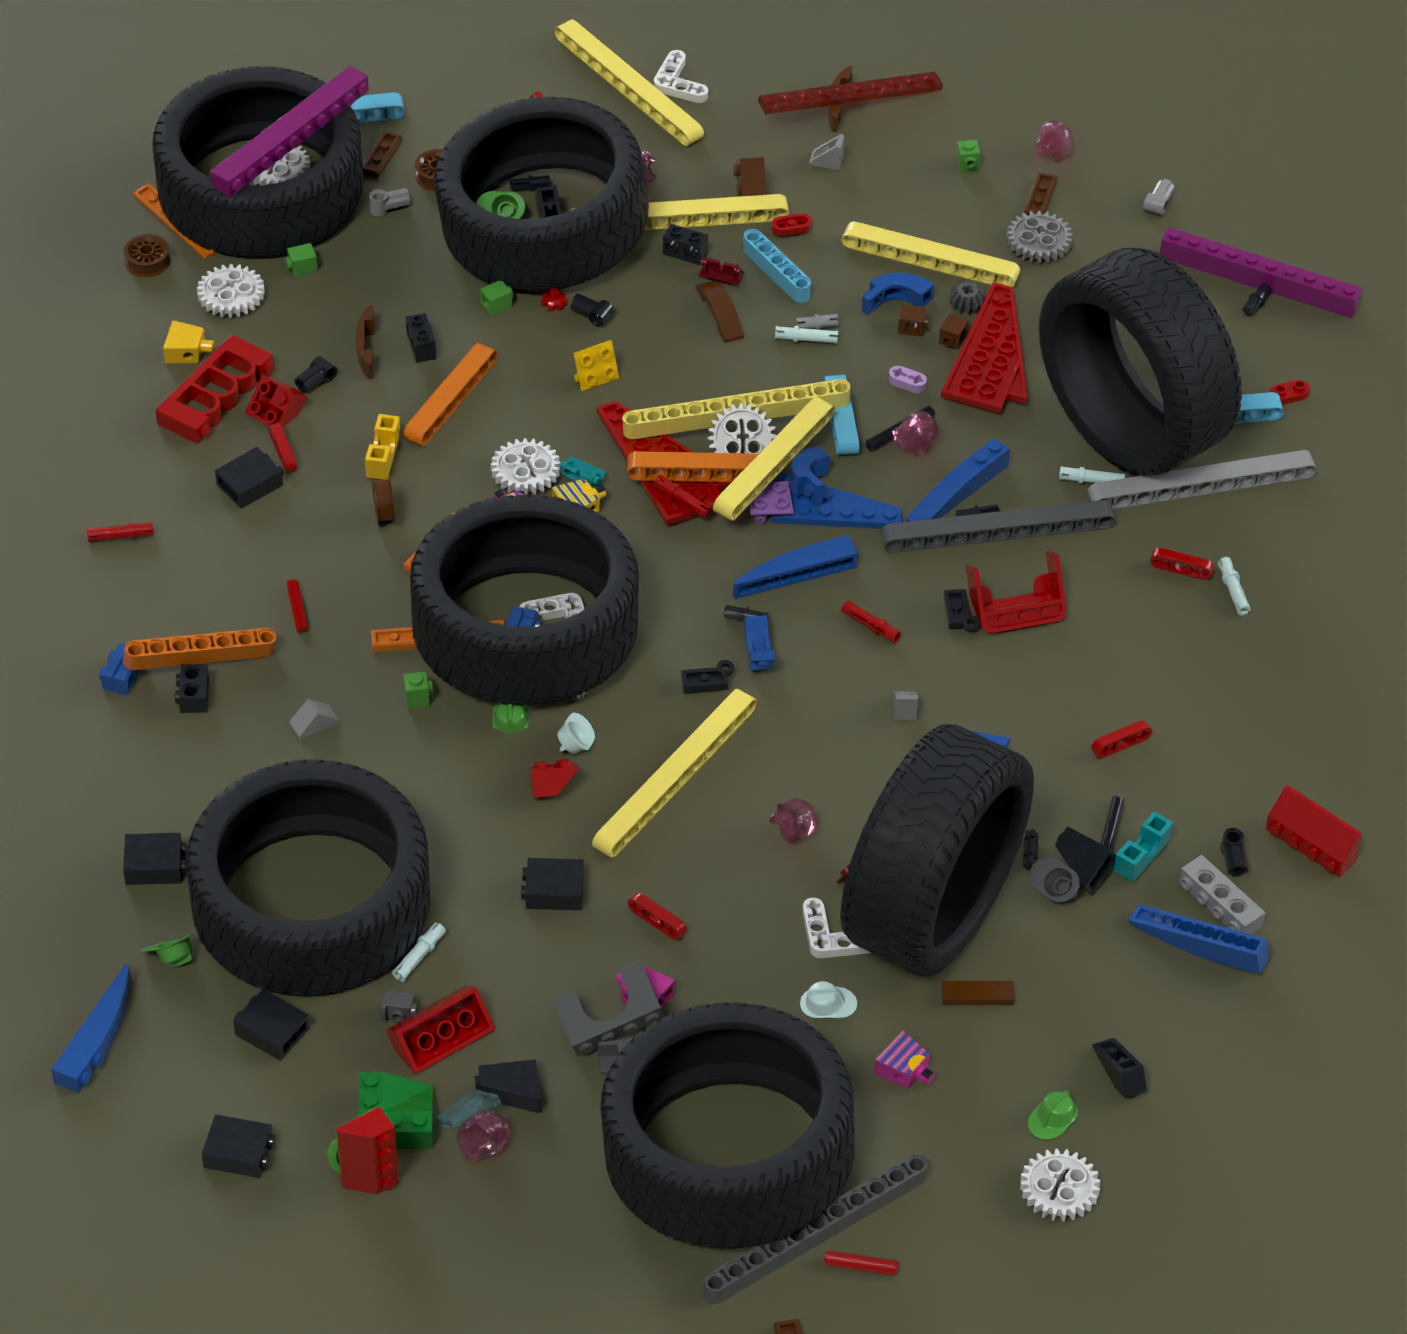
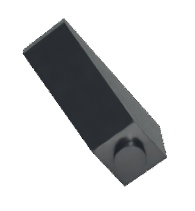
M557 185L536 188L535 200L539 218L562 214Z
M1115 1038L1092 1044L1112 1084L1124 1098L1136 1097L1140 1093L1147 1091L1144 1066Z

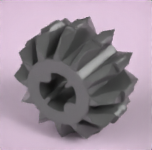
M967 280L965 283L958 281L957 285H954L951 289L949 300L953 309H958L959 313L963 311L967 314L970 311L976 313L983 304L985 294L981 285H976L975 281L972 283H968Z

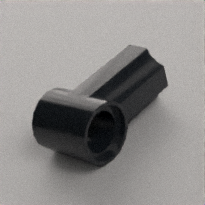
M578 293L573 297L571 303V310L588 317L590 322L597 327H602L615 313L614 306L609 301L601 300L597 302Z
M318 356L311 362L310 368L297 376L294 382L298 390L304 394L323 381L326 383L331 382L336 377L338 369L323 357Z
M1233 827L1225 830L1220 850L1225 858L1227 873L1231 874L1232 877H1238L1248 872V865L1243 846L1244 834L1240 829Z

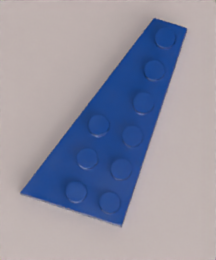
M780 472L773 482H790V475ZM829 486L824 487L823 503L814 504L804 494L796 496L790 488L794 514L771 515V523L881 529L887 524L901 523V508Z

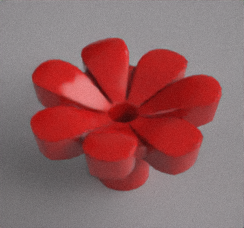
M555 288L551 289L550 293H543L541 305H548L547 311L553 312L554 307L557 310H562L563 305H568V300L565 298L564 292H559Z

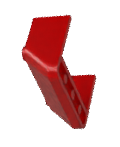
M1045 551L1048 573L1040 574L1034 579V593L997 600L992 599V593L988 587L981 585L979 569L966 565L970 601L977 618L980 620L981 628L986 632L996 633L1062 620L1066 615V603L1059 555L1051 551Z

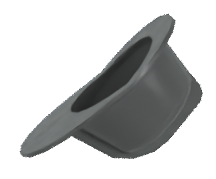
M1052 857L1042 858L1032 865L1029 879L1032 886L1038 892L1057 903L1066 902L1073 897H1077L1080 880L1074 870Z

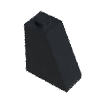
M1067 826L1064 832L1058 836L1055 846L1068 866L1078 874L1082 887L1089 895L1093 896L1115 864L1116 855L1110 848Z
M536 1059L478 1066L479 1075L474 1076L475 1089L481 1092L482 1100L542 1113V1097Z

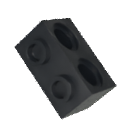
M670 224L663 235V255L701 265L702 258H705L708 254L707 234Z
M426 313L406 316V335L415 362L435 360L436 343Z
M181 664L180 673H176V687H179V690L175 691V704L180 705V713H208V664Z

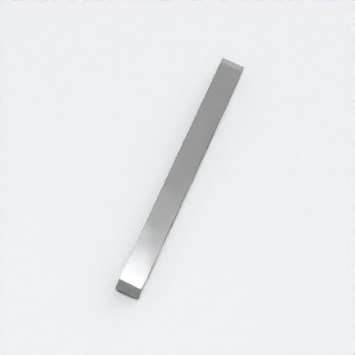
M1300 450L1174 470L1160 475L1136 476L1092 484L1087 492L1091 501L1107 500L1111 503L1112 509H1119L1307 479L1316 474L1317 467L1310 452Z

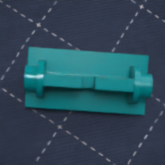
M572 455L569 456L567 461H562L560 468L563 469L562 475L574 481L584 479L592 488L602 485L607 473Z

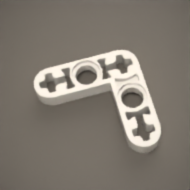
M681 50L671 51L654 78V86L663 94L696 103L705 102L708 99V87L700 83L678 78L685 66L686 55ZM667 70H673L674 72H673V73H667V72H665V71H667ZM678 87H684V88H686V89H684V90H678V89H676V88H678Z
M575 593L523 602L519 606L525 610H537L538 620L541 621L559 617L567 619L585 609L581 597ZM570 603L575 605V609L572 610ZM548 605H552L556 607V609L548 611L545 609V607Z
M808 898L804 901L803 918L810 952L814 957L830 958L871 953L854 945L844 932L829 933L824 904L820 899ZM812 907L816 910V916H813ZM817 924L821 925L823 929L821 931H814L811 929V926ZM819 939H821L822 947H824V948H819V946H818V940H819ZM842 940L848 941L850 945L848 947H841L838 945V942Z

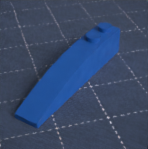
M995 438L990 440L942 479L906 517V522L937 519L944 516L1008 467L1010 448Z
M849 535L792 550L759 565L733 581V599L857 568L858 553Z
M1141 904L1137 905L1129 918L1130 924L1179 949L1220 964L1260 974L1269 960L1266 938Z
M125 964L52 1067L53 1082L55 1084L79 1093L84 1086L89 1084L95 1069L102 1065L104 1056L113 1042L122 1021L128 1001L131 984L129 965Z

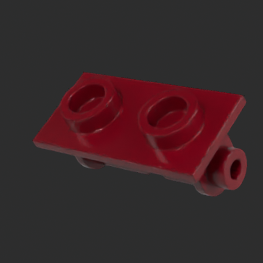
M707 257L702 258L701 266L703 267L699 276L737 286L744 271H742L738 264L724 262L723 265H720L719 260Z

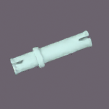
M776 326L775 339L793 340V342H798L799 340L837 344L838 331L799 328V326H794V328Z
M1061 466L1059 480L1078 481V484H1083V482L1098 483L1125 478V473L1086 470L1084 467L1077 469Z
M1223 557L1217 563L1223 575V583L1228 587L1238 615H1246L1248 611H1251V608L1241 587L1240 576L1234 570L1231 559Z
M434 922L427 933L418 938V943L392 971L393 976L397 980L404 982L428 952L433 951L436 942L446 933L445 928L440 923Z

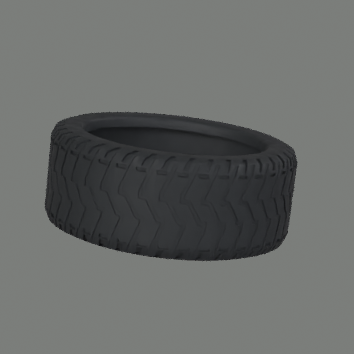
M250 66L246 69L240 67L234 68L231 71H221L217 75L212 74L204 77L203 81L198 80L192 83L190 88L186 87L170 101V104L166 105L156 123L152 140L158 200L169 222L183 236H186L194 243H198L200 247H204L207 250L210 248L219 254L226 253L228 256L238 257L241 255L242 258L284 256L287 254V248L311 243L313 247L315 244L326 240L336 233L339 228H342L355 211L362 195L364 176L361 131L359 121L351 106L347 107L337 117L326 123L324 127L313 133L311 137L300 143L315 150L323 158L313 168L298 177L275 184L261 186L245 185L240 191L228 197L212 187L211 177L202 174L194 167L205 155L221 146L239 140L255 138L326 83L323 80H319L304 72L282 67Z
M554 96L529 98L527 100L521 99L513 101L512 104L508 102L499 105L497 109L494 107L485 111L484 115L480 114L474 117L471 123L467 122L461 127L460 131L458 130L452 136L441 152L435 169L434 187L445 242L453 257L469 273L471 272L479 279H484L487 283L492 284L497 281H503L512 290L523 291L526 289L529 292H538L540 289L542 291L555 288L563 289L571 287V285H579L586 282V280L590 281L600 276V274L606 273L613 266L619 264L636 246L645 229L649 203L639 144L624 122L610 111L596 104L587 103L579 99L557 98ZM564 168L579 170L596 176L606 183L596 196L583 205L563 214L546 218L516 219L502 217L486 211L477 205V200L482 194L489 192L503 181L519 174L539 169Z
M1121 248L1062 278L1047 294L1042 304L1039 318V341L1047 376L1069 420L1074 423V427L1084 436L1083 438L1090 446L1093 445L1094 450L1101 456L1104 455L1106 460L1112 464L1115 463V466L1122 470L1126 469L1127 472L1142 476L1160 475L1171 471L1215 446L1230 433L1239 416L1240 401L1242 400V390H1240V387H1242L1241 376L1238 375L1240 368L1238 361L1235 359L1237 355L1234 346L1231 345L1232 341L1229 333L1225 330L1224 322L1220 315L1217 314L1216 308L1204 291L1181 267L1163 255L1151 250ZM1116 319L1134 337L1149 360L1159 384L1163 404L1146 388L1130 364L1121 343Z
M518 494L515 497L514 495L500 496L499 499L493 497L485 499L482 503L478 501L469 504L468 508L462 507L456 510L455 514H449L446 518H443L441 523L438 522L426 534V537H424L416 550L411 563V617L416 647L425 663L439 678L441 677L450 686H455V689L458 691L460 690L465 694L466 692L470 693L472 697L478 699L483 697L485 701L494 703L501 701L502 704L515 705L517 703L523 706L533 705L534 703L536 705L549 704L550 702H559L567 698H573L583 694V692L594 689L612 676L624 663L634 646L638 633L639 571L637 559L625 536L611 521L579 503L552 496ZM511 572H538L557 575L577 583L590 591L596 598L595 602L583 611L560 622L541 626L521 627L495 624L477 618L457 606L453 601L457 595L471 585L492 576Z
M957 724L937 726L916 743L898 765L878 797L859 837L849 865L842 895L840 919L844 934L854 945L919 976H931L939 973L962 952L978 931L995 903L1015 861L1027 827L1033 799L1034 773L1031 764L1023 755Z
M301 759L292 760L290 763L287 761L276 763L273 767L266 766L265 768H260L257 772L248 773V775L241 777V780L234 781V783L227 786V789L222 790L219 795H216L214 800L205 808L199 820H197L190 835L186 852V870L192 916L199 939L203 941L202 943L208 953L212 954L211 956L233 976L235 975L238 979H242L245 983L251 984L254 987L257 986L260 989L268 990V992L275 991L277 994L290 996L292 994L304 997L310 995L320 996L344 992L347 989H354L357 986L368 983L390 970L405 956L422 932L428 917L430 906L428 842L421 819L407 798L398 789L382 777L358 766L332 760L309 759L306 761ZM309 834L339 836L358 842L375 852L391 869L384 885L364 903L348 912L330 918L309 921L279 919L260 913L241 902L227 887L236 869L255 852L271 843L292 836Z
M728 1002L714 1003L712 1006L710 1004L698 1005L694 1009L690 1007L677 1011V1014H669L661 1018V1021L653 1022V1024L646 1027V1030H641L638 1035H635L617 1055L616 1060L613 1061L605 1077L601 1092L600 1110L606 1169L611 1184L620 1200L638 1219L642 1220L650 1228L656 1229L658 1233H662L667 1237H673L676 1241L679 1240L682 1243L689 1242L691 1245L699 1247L739 1249L745 1246H759L764 1242L771 1243L780 1240L782 1237L790 1236L812 1223L830 1207L845 1186L852 1170L855 1156L854 1097L851 1077L847 1067L833 1045L819 1031L789 1013H784L771 1007L767 1008L763 1005H748L747 1003L738 1002L731 1004ZM728 1083L757 1085L779 1092L799 1104L813 1119L807 1131L787 1149L770 1158L738 1166L718 1167L702 1165L675 1157L656 1145L644 1132L652 1117L668 1102L695 1089Z

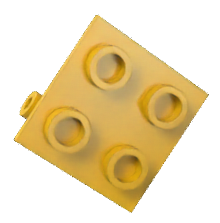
M612 340L573 353L577 369L574 380L576 383L579 382L581 391L619 378Z

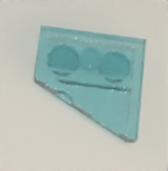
M472 1089L438 1115L437 1119L441 1125L455 1128L499 1105L501 1101L497 1094Z

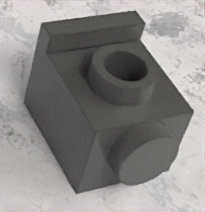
M386 989L380 1007L381 1022L386 1023L387 1019L400 1022L415 1014L418 1004L414 1003V994Z

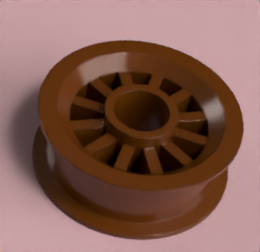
M442 149L425 151L415 160V179L421 187L427 190L435 191L434 175Z
M142 234L131 238L124 246L127 270L140 277H152L163 273L170 264L168 243L162 237L154 234Z
M388 476L387 480L375 481L372 478L377 525H379V522L391 520L395 523L390 476Z

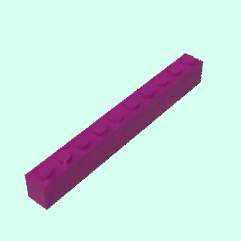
M348 66L210 171L212 187L228 197L240 191L258 175L269 169L275 162L282 159L292 149L311 137L313 133L324 127L326 123L337 117L360 97L364 96L369 91L368 75L352 66Z
M1168 227L1161 240L1160 254L1181 265L1257 289L1262 283H1266L1271 287V293L1352 319L1360 304L1362 287Z

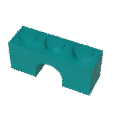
M1153 812L1142 824L1141 832L1136 842L1133 843L1128 840L1116 854L1114 872L1134 882L1171 840L1173 822Z

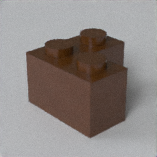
M764 157L736 160V163L733 164V175L737 176V181H739V184H736L737 196L766 195Z

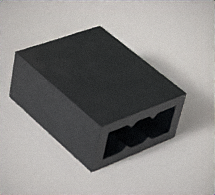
M258 447L215 469L216 485L241 509L283 486L284 473L282 468L271 461L269 455L266 452L263 453Z
M181 833L125 834L123 864L125 885L181 883L182 874H186V861L182 860V856H186L187 845L186 842H182Z
M528 858L527 867H523L522 881H526V886L522 885L521 899L526 900V909L582 910L584 859Z
M264 989L257 995H254L242 1012L239 1011L233 1020L236 1036L279 1061L290 1052L310 1029L308 1014Z
M215 1114L202 1151L203 1168L261 1178L263 1169H267L269 1165V1150L274 1149L276 1143V1135H273L272 1124Z

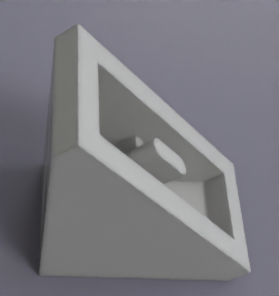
M840 134L815 148L809 163L813 166L839 170L844 155V135Z
M893 691L894 720H917L918 694L916 691Z
M307 699L289 721L290 727L299 740L340 723L339 718L330 705Z

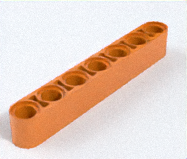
M476 343L408 422L404 429L403 437L421 446H425L491 369L497 359V351Z
M632 452L627 457V474L630 479L639 481H655L658 475H662L669 481L733 482L759 454Z
M270 628L133 640L125 645L123 664L127 669L141 670L181 666V664H202L269 657L274 653L277 634Z

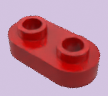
M804 213L779 216L772 220V232L777 236L806 233L811 229L812 219Z
M1294 380L1274 385L1270 388V392L1277 393L1280 396L1282 405L1307 399L1310 386L1303 380Z

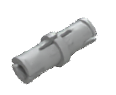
M837 313L822 316L814 314L812 317L796 318V325L799 328L816 330L824 327H839Z

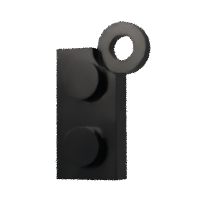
M966 589L944 590L943 597L948 628L963 627L967 631L977 630L980 620L976 616L970 615ZM972 621V622H974L975 624H974V625H969L967 622Z
M722 660L714 668L681 670L683 693L728 689L727 676L733 674L734 664L729 660ZM727 666L729 669L723 670L722 667Z

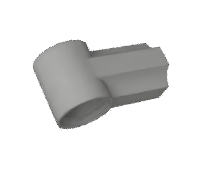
M1163 179L1157 183L1153 192L1147 194L1143 210L1161 216L1165 214L1169 199L1175 189L1171 180Z
M406 188L389 192L376 189L370 192L369 211L374 216H384L389 209L410 205L409 192Z

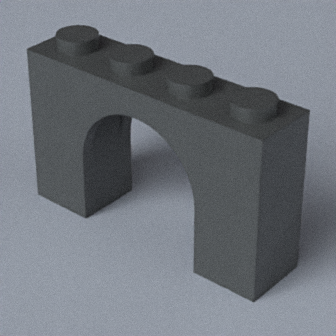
M641 960L619 969L628 992V1003L624 1011L612 1020L596 1021L588 1017L575 989L553 999L577 1056L591 1053L598 1047V1042L612 1041L624 1035L634 1034L638 1029L651 1025L655 1021L659 1022L661 1018L665 1017Z

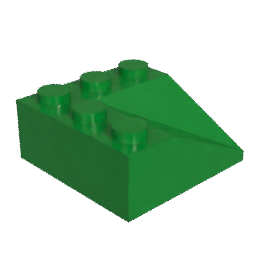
M385 1072L359 1073L358 1117L380 1106L395 1126L396 1149L433 1148V1085Z

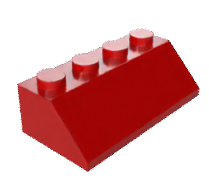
M1289 785L1284 787L1269 812L1266 830L1273 836H1277L1291 848L1303 853L1308 859L1315 861L1339 878L1357 860L1362 833Z
M465 985L386 1029V1033L396 1053L414 1074H417L495 1030V1026L476 986Z
M380 1106L336 1128L341 1185L344 1189L379 1194L392 1189L399 1183L395 1126Z

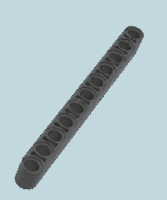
M1107 500L892 523L883 526L880 532L885 550L895 553L1108 529L1115 524L1116 519L1111 503Z
M912 1154L836 1198L820 1217L803 1229H799L790 1236L782 1237L780 1240L771 1243L764 1242L759 1246L756 1245L708 1273L704 1278V1299L711 1304L721 1303L918 1187L926 1179L928 1166L926 1158L920 1154Z

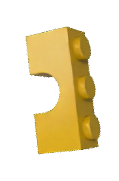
M379 414L374 428V445L369 444L365 457L366 477L387 480L401 435L400 417Z

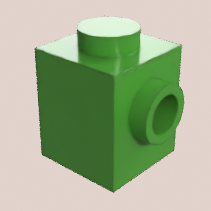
M977 140L957 141L956 162L959 173L979 171L980 150Z
M311 243L287 248L288 257H285V264L287 269H291L294 277L317 272V257Z
M497 281L480 289V304L490 316L512 307L513 291L503 281Z
M426 672L403 674L407 709L430 706L429 694L433 693L432 681L427 680Z

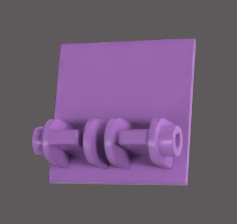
M788 481L770 482L749 504L750 514L754 515V520L758 524L764 523L767 515L794 514Z

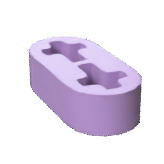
M894 366L889 370L888 380L890 384L913 393L925 391L927 378L924 374L903 366Z

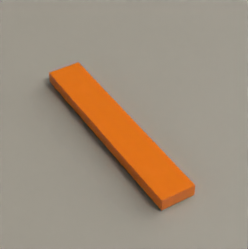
M148 183L133 192L134 197L205 260L217 254L209 248L207 250L204 247H200L198 243L189 240L169 222L162 211L158 200V192L151 184Z
M504 620L488 621L504 625ZM412 627L371 630L373 652L417 648L413 638Z

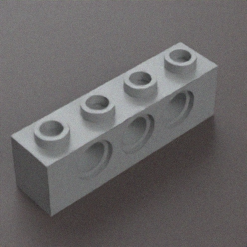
M1200 855L1181 868L1179 883L1183 889L1189 891L1201 905L1209 909L1213 916L1221 920L1229 929L1252 935L1263 927L1265 912L1203 855Z

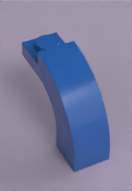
M890 273L879 276L870 281L869 291L862 297V312L869 315L880 305L890 300H902L913 306L924 307L933 299L934 284L923 277L910 273Z
M819 446L805 449L793 458L789 482L790 488L796 496L804 494L814 504L823 503L825 484L817 477L828 474L830 456Z
M767 615L743 617L745 645L750 670L773 669L775 653L770 647Z

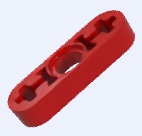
M281 424L268 425L270 438L285 472L297 470L294 454Z
M1164 548L1154 549L1150 558L1151 565L1157 569L1200 580L1209 579L1214 569L1213 563L1207 559ZM1177 562H1183L1187 566H1181Z
M1145 720L1135 722L1097 738L1092 743L1091 750L1097 758H1105L1144 742L1151 736L1152 729Z
M637 892L627 901L628 907L634 914L671 939L679 940L687 932V928L682 920L645 895Z

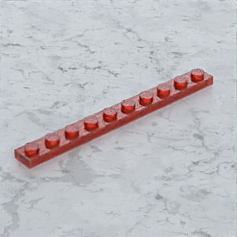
M934 71L759 95L758 103L765 115L940 91L942 90L943 83Z

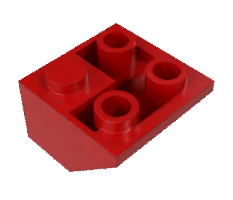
M262 375L245 413L266 426L280 423L283 428L299 415L307 396L287 384Z
M558 759L556 764H549L547 761L533 762L534 766H529L532 796L534 798L557 796L578 771L577 765L571 762L570 759Z

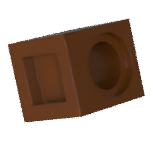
M901 304L898 334L922 337L924 328L928 329L929 316H926V307Z
M949 313L940 328L939 344L958 350L968 334L969 319Z

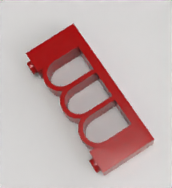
M232 334L155 409L157 424L199 444L204 438L209 436L211 428L219 424L222 417L221 412L232 410L237 406L239 394L250 392L257 385V379L260 380L262 375L267 376L272 373L274 369L273 354ZM229 365L246 373V375L234 376L223 371V369ZM211 382L229 392L217 394L205 387ZM191 400H194L211 410L197 411L186 405Z

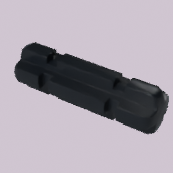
M1034 829L1027 830L1024 838L1023 867L1029 871L1032 865L1037 862L1038 833Z

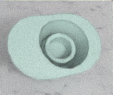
M579 713L570 714L557 733L561 743L559 750H567L571 754H577L583 750L587 751L595 739L591 724Z
M820 981L813 984L803 994L800 1006L802 1011L812 1018H845L855 1012L857 1000L855 995L846 988L835 987L829 982Z

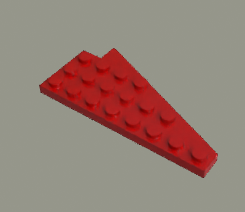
M995 282L992 283L942 388L941 398L1000 414L1007 400L1027 404V389L1013 287Z
M617 401L596 407V413L626 461L628 455L632 452L694 453L667 434L628 439L623 434V415L631 410ZM639 481L666 526L699 516L696 512L675 499L671 500L666 493L653 486L654 481ZM671 481L674 484H680L682 489L713 507L716 499L721 494L720 491L725 490L732 483Z

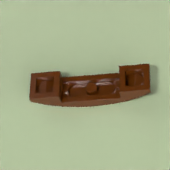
M853 66L844 68L836 76L829 89L827 117L832 132L837 133L841 117V105L837 104L840 93L848 94Z
M717 281L696 285V290L702 301L707 302L717 321V330L724 343L744 338L737 313L723 287Z
M369 305L362 313L357 324L356 346L358 362L363 373L368 379H373L372 349H365L366 335H374L373 305Z

